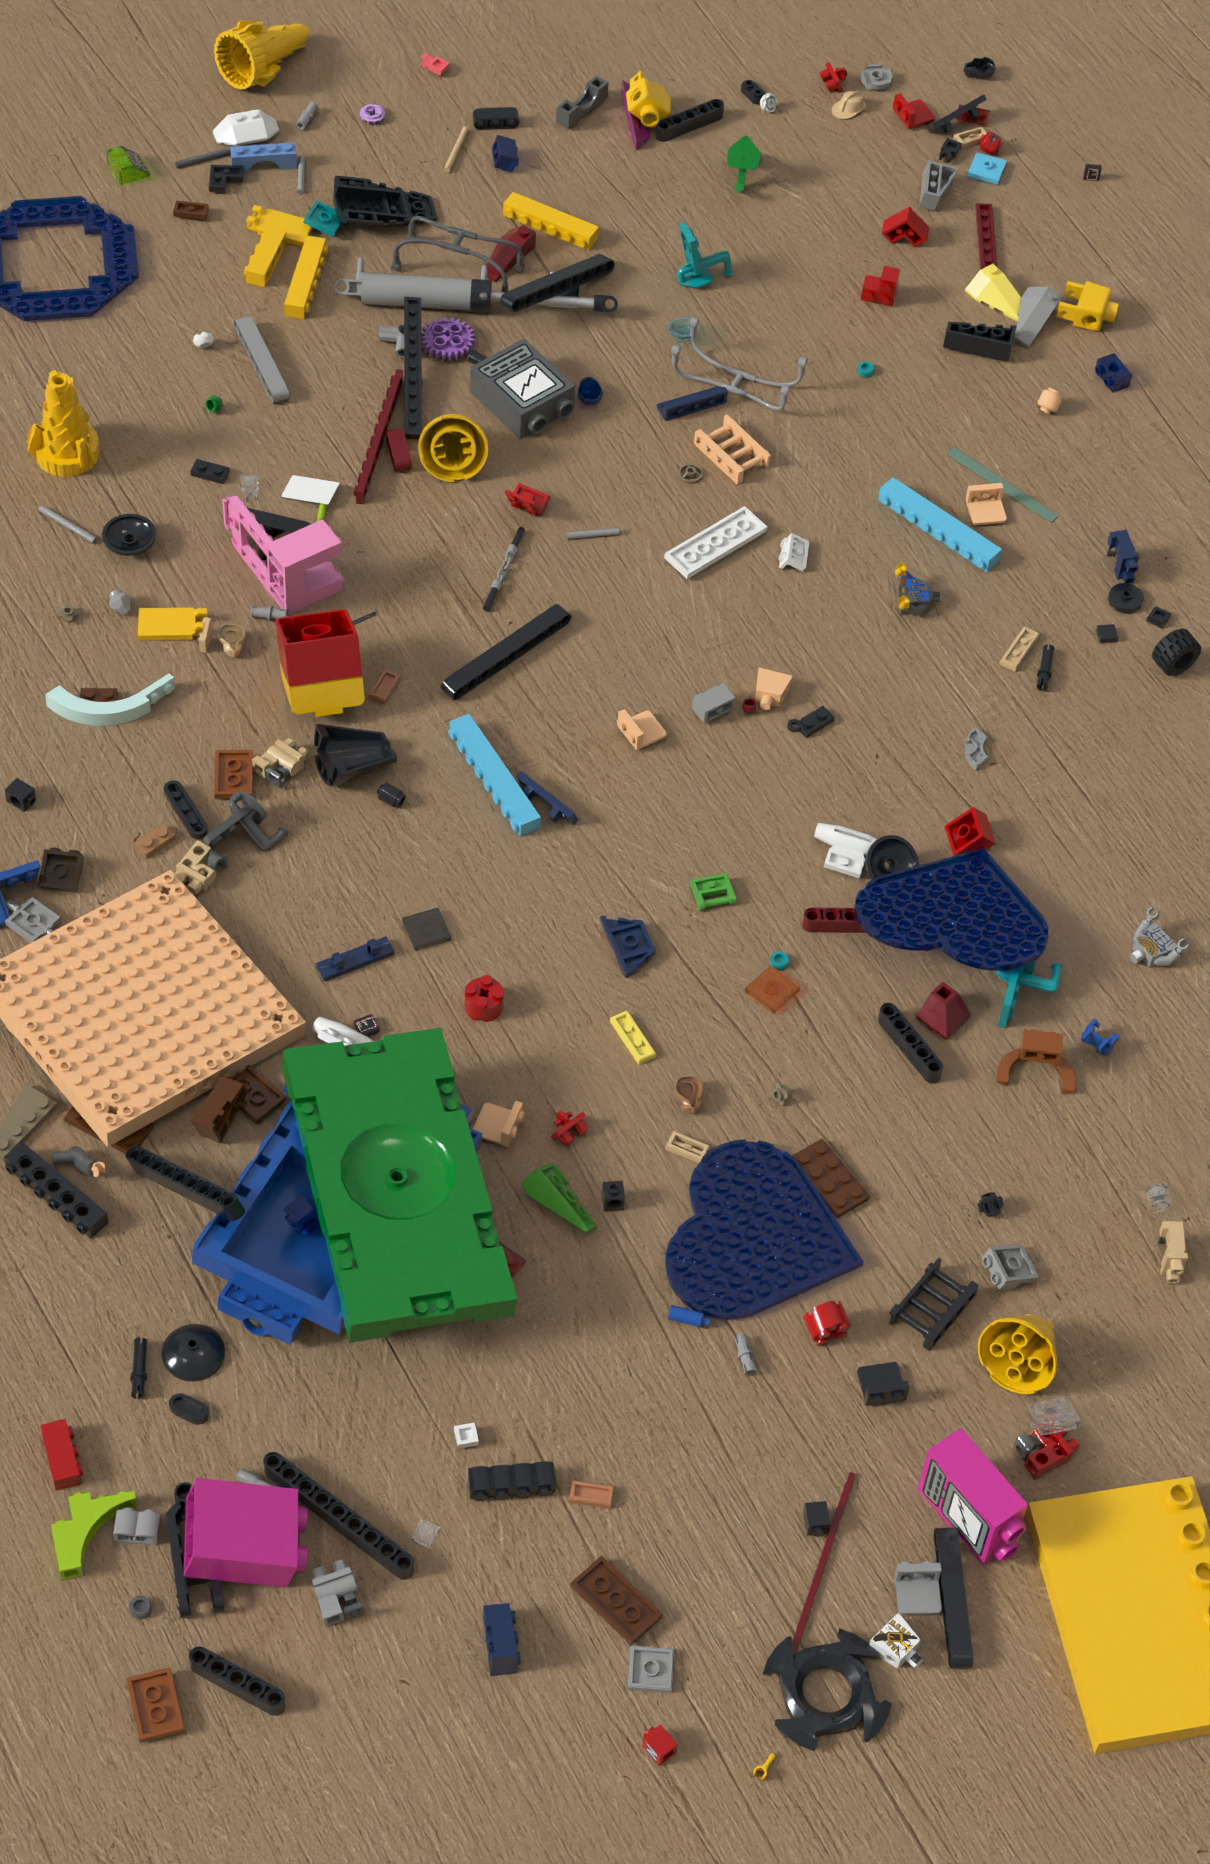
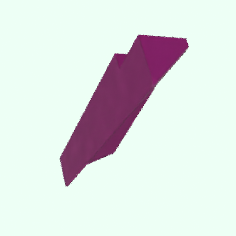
M622 80L621 95L624 102V111L635 149L639 150L640 145L649 140L647 126L643 125L639 118L628 111L626 92L630 89V84Z

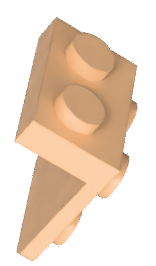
M1002 483L968 486L965 501L973 525L1006 522L1007 517L1001 501L1003 493Z
M625 709L618 712L617 726L636 751L666 737V731L650 711L646 710L633 717Z
M515 1101L511 1110L491 1103H485L473 1129L482 1133V1139L509 1147L511 1140L515 1139L519 1123H522L525 1116L523 1103Z

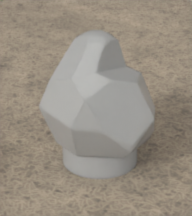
M122 589L112 591L109 594L110 607L116 613L119 612L122 615H127L130 612L131 598L128 594L123 593Z

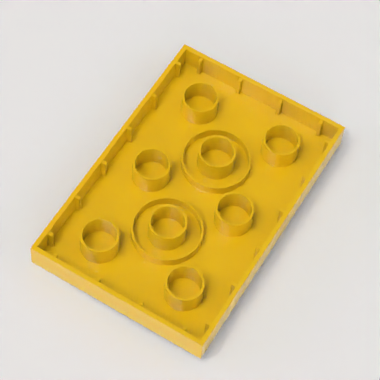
M1193 1476L1029 1502L1025 1516L1094 1754L1209 1735L1210 1529Z

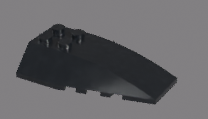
M335 175L333 203L339 224L367 227L408 226L411 218L414 216L437 221L436 211L430 195L411 190L408 193L400 187L393 189L386 187L385 183L380 182L378 185L366 178ZM420 220L414 221V224L426 223Z

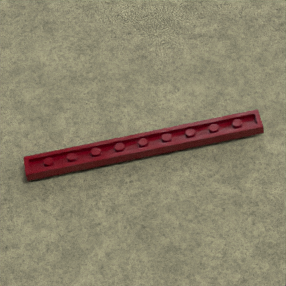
M396 369L395 375L391 376V387L387 388V399L383 400V411L379 412V423L375 424V435L371 436V447L367 448V459L362 464L363 472L359 473V484L354 487V496H356L357 504L364 503L386 436L385 432L388 430L403 384V370Z

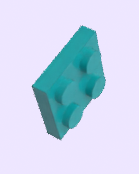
M316 200L303 222L334 237L341 225L338 222L336 210Z

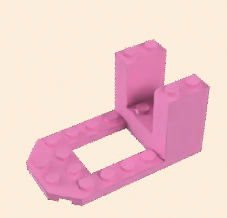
M237 495L222 499L224 524L227 530H231L234 537L231 539L234 548L281 609H288L289 614L343 591V577L341 573H337L333 563L328 561L342 555L341 547L343 543L340 537L333 533L332 527L327 525L323 519L273 541V538L265 532L263 525L256 521L255 515L249 512L245 502L241 501ZM250 534L266 554L267 565L264 560H260L257 551L250 547L247 535Z

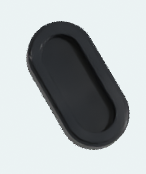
M182 1393L173 1395L169 1400V1408L174 1415L196 1425L203 1424L208 1420L209 1410L204 1403Z

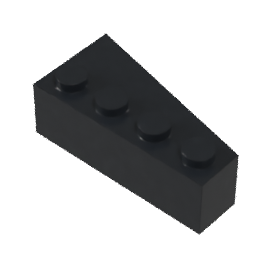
M948 322L943 348L1009 361L1017 326L1011 325L1010 328H1003V325L997 324L995 327H987L986 324L981 323L972 326L971 323Z

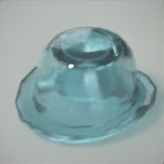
M679 317L668 322L666 325L667 330L675 340L679 342L691 340L689 322L692 317ZM700 323L697 326V332L700 328Z

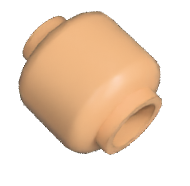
M1052 388L1043 390L1037 402L1041 407L1040 410L1047 414L1057 412L1063 400L1060 396L1061 393Z

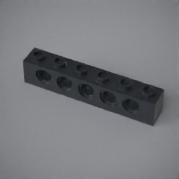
M21 1142L4 1156L5 1169L11 1175L15 1174L25 1187L29 1186L39 1199L43 1198L47 1201L48 1206L52 1210L60 1212L63 1219L68 1223H73L82 1235L86 1234L91 1239L109 1223L105 1210L25 1143Z

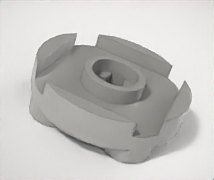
M871 64L866 66L865 70H862L861 82L869 91L889 89L892 82V72L888 68L887 70L884 69L883 65Z

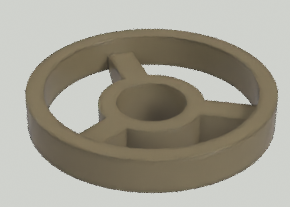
M685 464L680 467L678 475L683 482L694 484L702 479L703 471L698 465ZM686 468V473L681 476V471ZM694 476L699 477V478L696 479V480H687V479H685V478H687V477H690V478H692V477H694Z

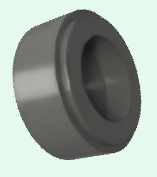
M137 1596L131 1600L129 1610L132 1617L141 1620L151 1614L152 1606L147 1597Z

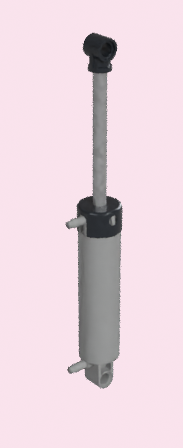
M363 257L358 258L356 280L339 279L335 283L336 292L342 295L361 296L362 304L404 307V296L421 298V308L490 313L491 302H500L501 296L505 293L492 291V280L487 279V265H482L481 279L364 272ZM341 282L347 284V289L343 292L338 288ZM594 295V298L554 296L537 303V305L593 308L594 312L611 313L617 309L618 301L614 296ZM611 299L614 301L615 305L612 309L605 307L606 300Z

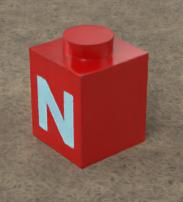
M661 1724L656 1728L651 1727L644 1733L642 1746L659 1766L676 1754L678 1744Z

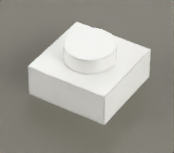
M475 1422L454 1426L458 1449L479 1445Z

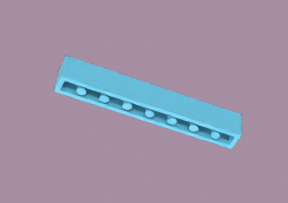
M894 477L880 487L878 500L882 504L929 533L938 541H941L950 549L974 563L977 567L988 572L1000 561L1002 552L1000 547Z
M467 714L450 721V729L448 730L450 738L455 740L458 750L464 753L467 763L470 766L472 765L477 778H481L486 791H490L494 803L500 806L503 816L509 819L512 829L517 831L520 837L540 829V815L471 715Z

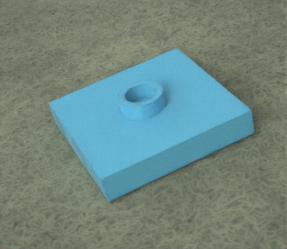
M976 152L967 177L998 185L1007 160Z

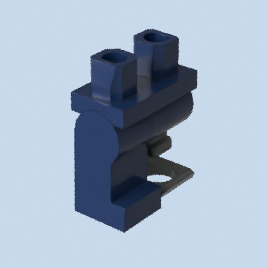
M1127 529L1110 532L1107 542L1109 548L1106 556L1116 555L1115 576L1117 580L1123 579L1124 583H1134V574L1138 571L1139 567L1137 564L1139 554L1138 552L1135 553V548Z

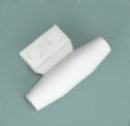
M824 823L817 824L814 834L815 838L832 846L829 848L824 868L860 878L865 863L864 856L866 857L869 847L877 838L843 826Z
M318 1017L312 1027V1030L318 1034L317 1037L327 1043L343 1041L345 1046L374 1042L369 1037L342 1023L323 1017Z

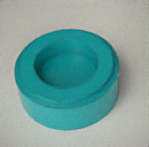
M864 361L859 363L857 373L861 377L868 378L874 374L875 367L872 363Z
M781 951L773 953L770 958L771 967L777 971L787 969L790 961L789 956Z

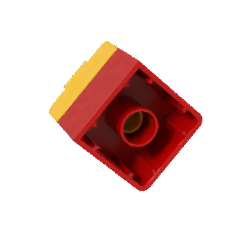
M338 609L282 617L275 620L281 676L291 709L295 714L314 712L316 717L343 713V708L363 704L365 696L359 638L347 610Z

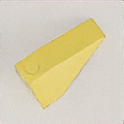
M994 264L981 269L966 287L965 291L980 303L983 301L989 304V307L993 310L997 308L1003 311L1005 316L1018 322L1021 296L1005 274Z

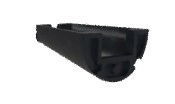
M316 724L314 746H317L316 751L318 755H315L318 772L324 783L328 786L340 785L397 761V755L393 749H390V741L387 740L384 732Z

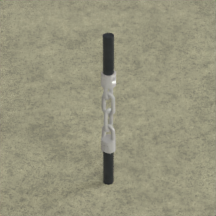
M523 527L518 528L512 543L506 551L505 560L499 568L497 578L493 581L490 593L483 606L485 611L490 610L497 592L500 591L501 582L507 574L509 564L516 555L517 547L525 531Z

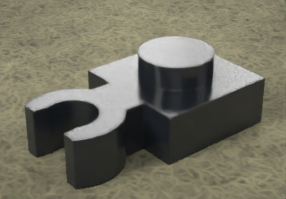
M947 138L941 147L939 160L945 157L947 158V163H949L951 157H956L960 151L962 143Z

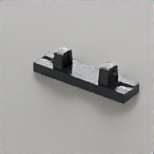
M981 95L927 127L929 132L942 127L945 134L953 130L950 121L965 112H968L971 119L978 116L977 106L987 100L985 95Z

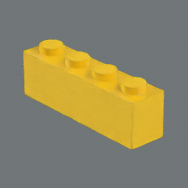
M267 227L265 233L261 234L260 243L256 244L255 253L250 256L249 265L245 266L244 269L246 283L261 287L266 286L287 244L286 231Z

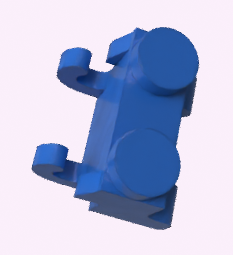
M1094 1018L1082 1033L1081 1041L1093 1045L1097 1048V1053L1107 1056L1113 1050L1120 1036L1112 1033L1110 1036L1112 1039L1100 1037L1094 1032V1026L1099 1028L1101 1024Z

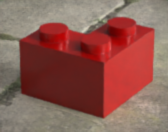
M909 206L884 220L882 234L891 244L905 237L916 247L927 241L930 227Z
M884 266L881 277L866 275L862 287L861 300L893 307L900 269Z

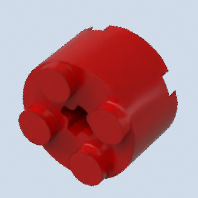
M484 975L470 981L465 987L464 1005L467 1015L473 1020L477 1021L479 1019L484 1020V1022L493 1021L500 1016L504 1001V991L501 984L490 975Z
M835 1301L820 1304L813 1308L814 1313L809 1315V1312H807L803 1317L811 1338L816 1342L817 1346L828 1343V1339L836 1337V1339L844 1338L848 1335L847 1330L851 1327L841 1301L838 1304Z

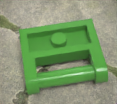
M727 873L690 880V886L699 911L722 904H736V897ZM724 893L727 894V896H724V897H719V898H714V899H709V900H703L704 897H709V896H714V895H719V894H724Z

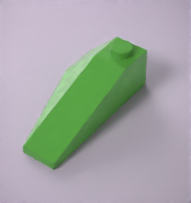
M554 1163L536 1168L521 1183L527 1195L583 1231L587 1232L596 1227L585 1207L577 1203V1194L568 1189V1180Z

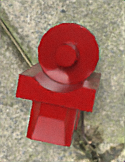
M830 62L826 63V69L819 72L822 81L825 82L829 92L835 89L839 93L842 92L843 88L840 85V81L846 79V69L838 67L834 71Z
M563 1111L557 1112V1120L554 1122V1125L556 1127L562 1125V1127L556 1130L551 1138L554 1141L558 1139L564 1146H567L575 1139L570 1133V1129L573 1128L579 1136L586 1132L589 1127L584 1121L586 1115L583 1111L571 1120H569L572 1117L570 1111L566 1114Z

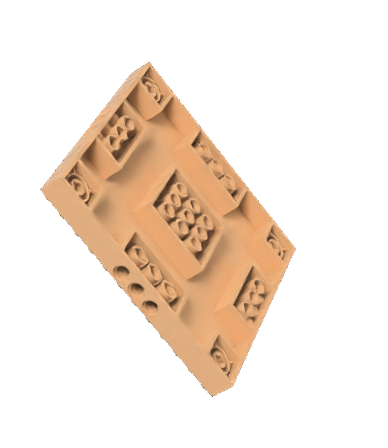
M171 870L0 959V1019L107 1147L214 1088L222 1076L233 1077L237 1071L240 1073L246 1069V1066H253L305 1036L306 1021Z

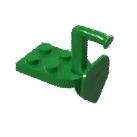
M747 135L743 136L728 149V165L739 169L738 181L735 185L737 192L744 190L746 169H756L760 159H762V152L758 150Z

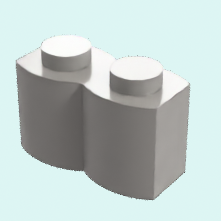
M132 1508L117 1510L113 1532L114 1541L156 1545L158 1543L161 1523L160 1514L150 1509L143 1512H137Z

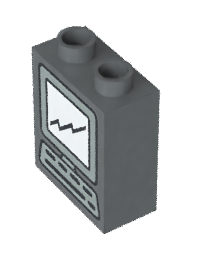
M525 338L470 367V392L519 439L531 433H540L547 424L558 418L565 419L574 411L575 385Z

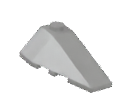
M1028 287L1020 299L1021 305L1018 311L1019 318L1016 324L1014 339L1028 348L1062 298V295L1050 287Z

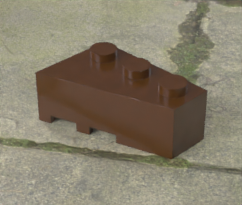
M224 1076L216 1083L214 1089L191 1119L200 1136L222 1143L248 1093L244 1084Z

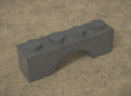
M597 75L586 83L585 89L577 101L572 103L566 99L557 107L556 122L567 129L572 127L608 97L609 82Z

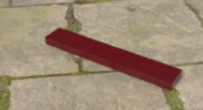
M976 203L980 270L991 264L997 267L992 204Z

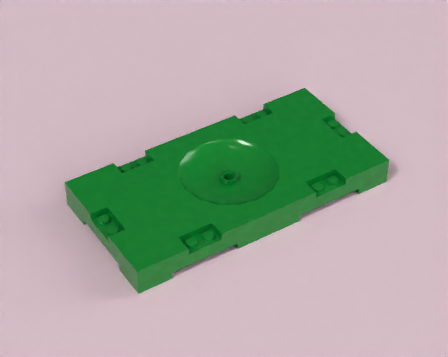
M435 1028L384 1035L381 1041L345 1046L343 1041L283 1049V1076L289 1100L292 1102L307 1163L306 1169L322 1234L325 1236L341 1301L340 1308L349 1343L390 1337L391 1332L463 1320L472 1319L473 1323L514 1317L517 1296L503 1246H500L492 1218L493 1210L464 1109L462 1110L454 1082L455 1075L442 1029Z

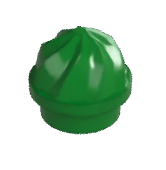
M210 396L205 402L206 409L209 412L217 413L222 409L223 401L218 396Z

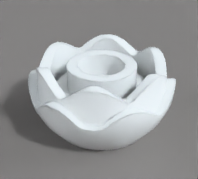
M766 93L760 100L761 109L766 113L775 111L778 104L776 96Z
M202 332L200 335L194 336L193 343L198 348H207L212 345L214 336H212L211 332Z

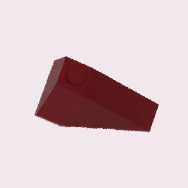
M524 225L509 230L500 238L517 244L522 250L523 258L536 247V232ZM497 243L490 259L496 262L506 274L517 264L518 251L512 246ZM487 263V278L496 283L502 276L493 265Z

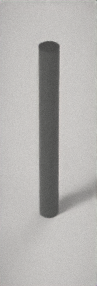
M230 147L174 162L176 168L228 155L231 154Z

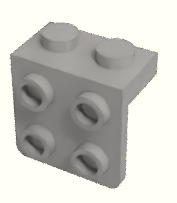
M906 1561L897 1564L894 1577L897 1608L900 1615H934L941 1613L939 1589L941 1563H934L932 1561L912 1563Z

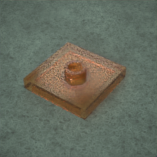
M770 965L745 987V992L774 1014L799 992L800 987Z

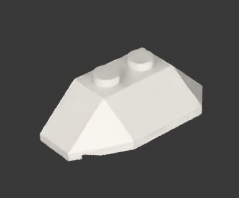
M257 109L227 115L213 130L216 142L219 144L239 146L269 140L279 132V127L275 118Z

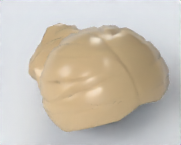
M237 624L224 625L218 631V639L228 656L237 657L241 652L242 643L245 639V629Z

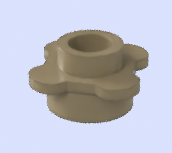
M66 604L62 610L57 612V615L64 622L70 623L79 615V610L72 608L70 604Z
M778 1082L775 1084V1089L772 1090V1096L779 1102V1105H785V1101L790 1099L791 1093L786 1085Z

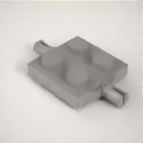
M33 897L21 905H17L12 900H9L6 904L8 908L14 911L5 920L6 926L30 943L53 932V928L61 922L60 916Z

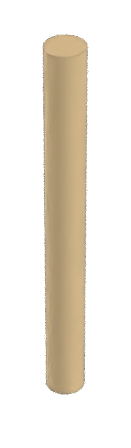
M466 126L462 128L444 167L446 173L450 172L469 131V128Z

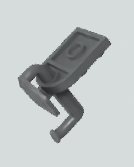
M239 790L229 800L232 816L208 833L202 840V843L213 849L222 838L226 839L229 837L233 830L237 828V825L240 824L261 850L266 851L281 841L289 832L286 828L279 827V831L268 839L256 825L260 824L266 817L264 808L253 796ZM238 801H241L243 808L237 805Z

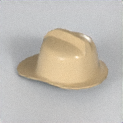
M848 91L844 93L842 99L832 106V114L838 119H849L865 110L866 104L863 101L861 91Z

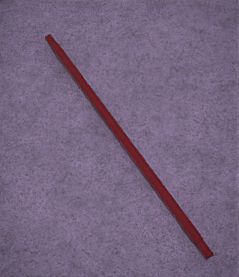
M853 1472L849 1473L792 1641L793 1655L796 1654L855 1476Z

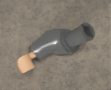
M71 1146L66 1151L52 1152L53 1165L71 1162L79 1172L86 1175L98 1177L99 1172L105 1173V1164L103 1162H96L78 1146Z

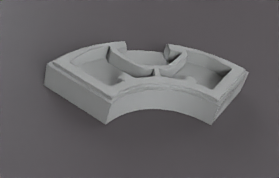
M976 727L969 732L964 748L966 759L975 771L989 761V757L985 754L983 748L985 743L988 742V737Z

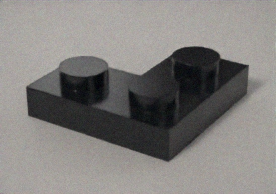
M211 165L209 192H226L227 181L243 182L244 166Z

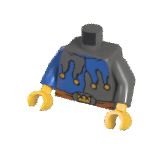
M900 562L896 565L895 575L902 577L900 578L899 599L897 600L900 603L901 615L912 614L913 616H918L929 611L930 602H940V592H931L928 581H922L912 576L907 571V566L904 563Z

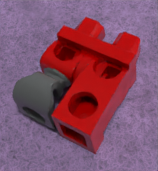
M1051 1421L1046 1426L1035 1429L1032 1435H1020L1015 1440L1013 1447L1025 1462L1024 1466L1034 1480L1041 1478L1049 1470L1069 1462L1071 1455L1078 1451L1079 1444L1075 1439L1072 1438L1065 1441L1063 1438L1068 1433L1067 1427L1063 1422L1054 1425ZM1037 1447L1040 1448V1450L1030 1454L1032 1450H1035Z

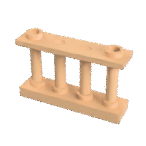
M728 415L724 416L723 426L710 434H705L701 429L695 431L694 444L737 485L743 482L745 470L758 463H761L766 469L769 467L771 456L769 452L762 448ZM726 432L732 436V438L719 445L713 441V439ZM737 442L743 446V448L730 455L723 451ZM748 452L754 456L753 459L742 465H738L734 461Z

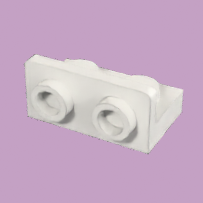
M791 533L781 542L780 547L782 549L779 555V568L783 569L788 564L803 571L807 564L809 541Z

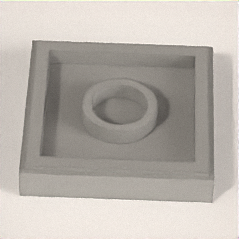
M630 1646L627 1690L672 1693L674 1649Z

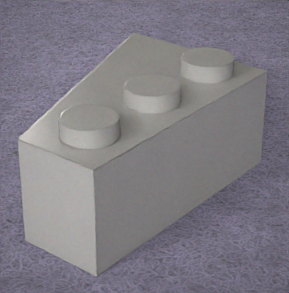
M928 160L922 174L919 207L935 211L952 185L959 168Z

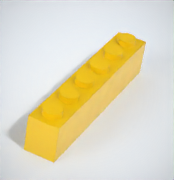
M512 192L503 203V216L586 250H590L598 240L599 226L515 192Z
M306 235L284 303V314L286 317L305 319L306 313H309L310 301H313L314 298L313 290L317 289V278H320L321 267H324V256L328 255L329 247L326 246V238Z

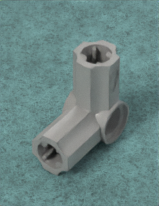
M401 324L398 328L380 326L379 341L397 342L395 354L399 358L404 359V324Z

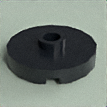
M1129 583L1114 585L1108 595L1109 604L1121 613L1136 612L1137 609L1142 607L1144 600L1142 591Z

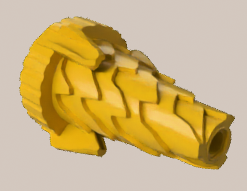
M238 21L237 27L220 33L216 38L214 54L220 74L229 85L236 89H247L257 84L263 87L266 86L281 71V67L276 64L282 62L283 58L293 54V51L306 46L310 33L309 27L294 23L291 25H276L266 29L262 21Z
M53 370L49 372L48 383H46V401L43 402L44 409L42 411L43 420L41 421V426L33 424L28 433V451L34 454L35 460L45 472L60 477L78 476L92 469L98 462L100 456L99 438L94 428L88 424L90 420L88 413L79 404L73 377Z

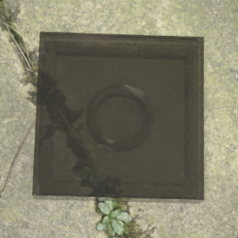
M438 907L402 918L403 925L415 951L451 941L450 932Z

